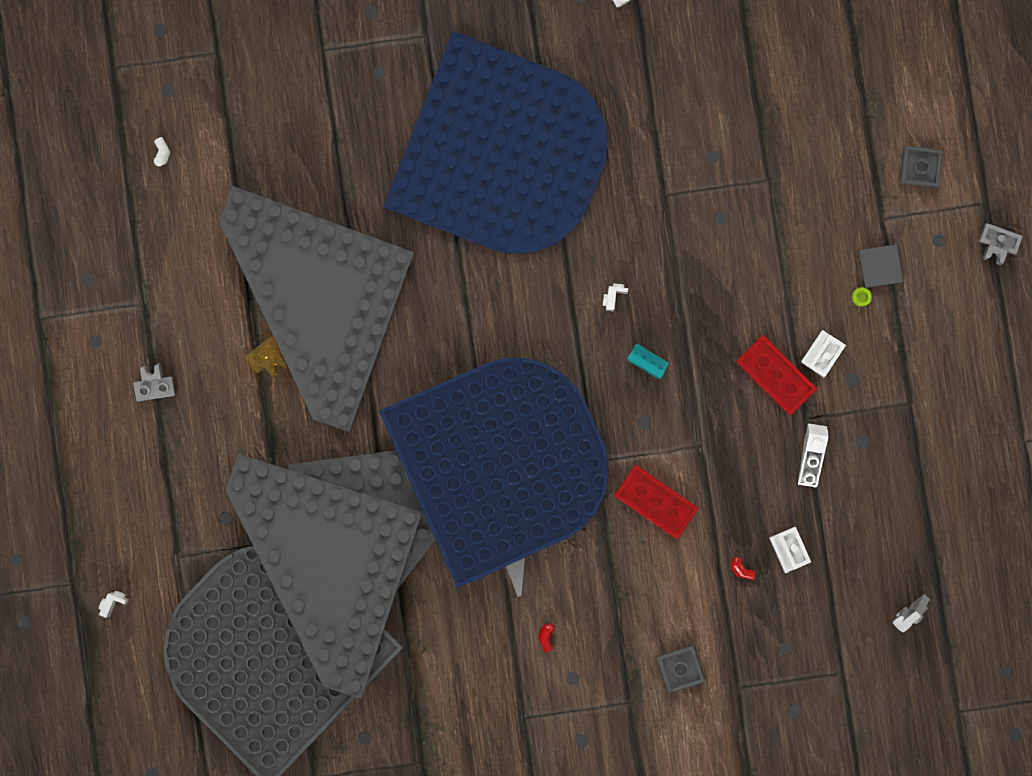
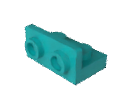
M638 344L634 346L627 358V361L657 379H661L669 364Z

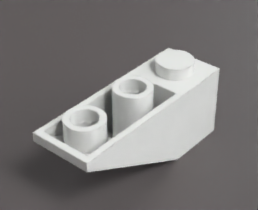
M808 424L798 485L817 487L829 437L827 426Z

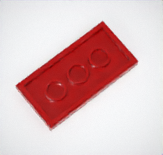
M764 335L736 361L789 416L817 390Z
M637 465L633 467L614 495V497L676 540H678L699 509Z

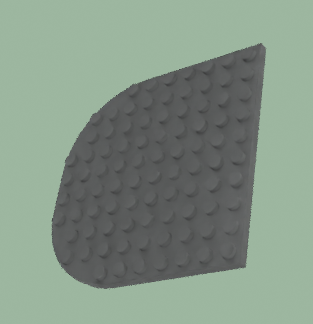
M254 546L240 549L220 560L181 600L172 614L165 634L164 661L175 692L185 705L256 776H281L356 698L323 687ZM385 628L366 686L404 648Z

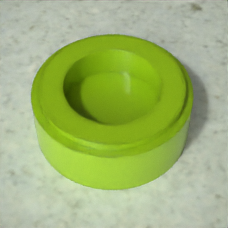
M860 287L852 293V301L856 306L864 307L871 302L872 295L867 288Z

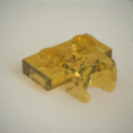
M273 335L244 357L256 373L265 368L272 378L276 377L274 372L276 365H280L284 369L288 368L287 364L280 357L282 353Z

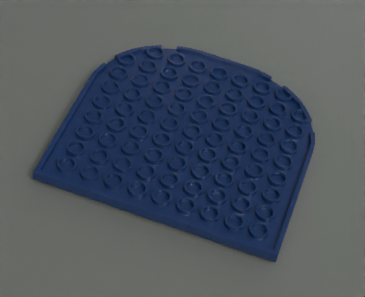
M452 31L383 207L498 252L520 254L546 249L561 241L578 225L590 203L607 153V130L602 113L589 92L571 77Z
M527 358L495 360L379 410L457 588L571 537L588 523L603 500L608 481V459L602 438L586 402L576 386L560 371L545 363Z

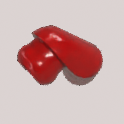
M734 557L730 563L734 574L739 578L754 580L755 571L745 569L742 559Z
M551 623L544 624L538 635L539 642L545 653L553 649L549 638L551 633L555 631V627Z

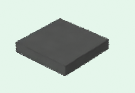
M905 145L900 184L939 188L943 150Z
M897 244L858 251L864 288L903 282Z
M694 645L656 656L668 694L705 682Z

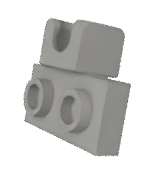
M986 223L979 239L980 243L988 245L986 246L983 259L990 258L992 253L997 255L996 264L1002 265L1007 253L1017 254L1023 236Z
M160 363L154 366V374L148 372L147 366L140 367L142 381L133 383L136 401L176 395L173 377H163Z
M923 594L910 605L909 609L905 607L896 614L897 618L892 621L893 624L904 633L913 623H919L924 617L922 614L928 609L927 604L930 599Z

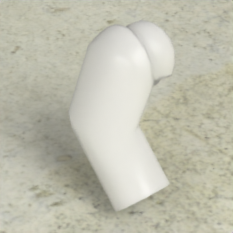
M160 137L154 141L159 150L154 158L156 166L165 165L170 156L168 146L163 138Z

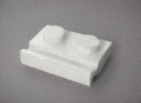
M822 330L801 363L822 377H825L846 345Z
M796 527L769 537L784 573H788L811 562Z

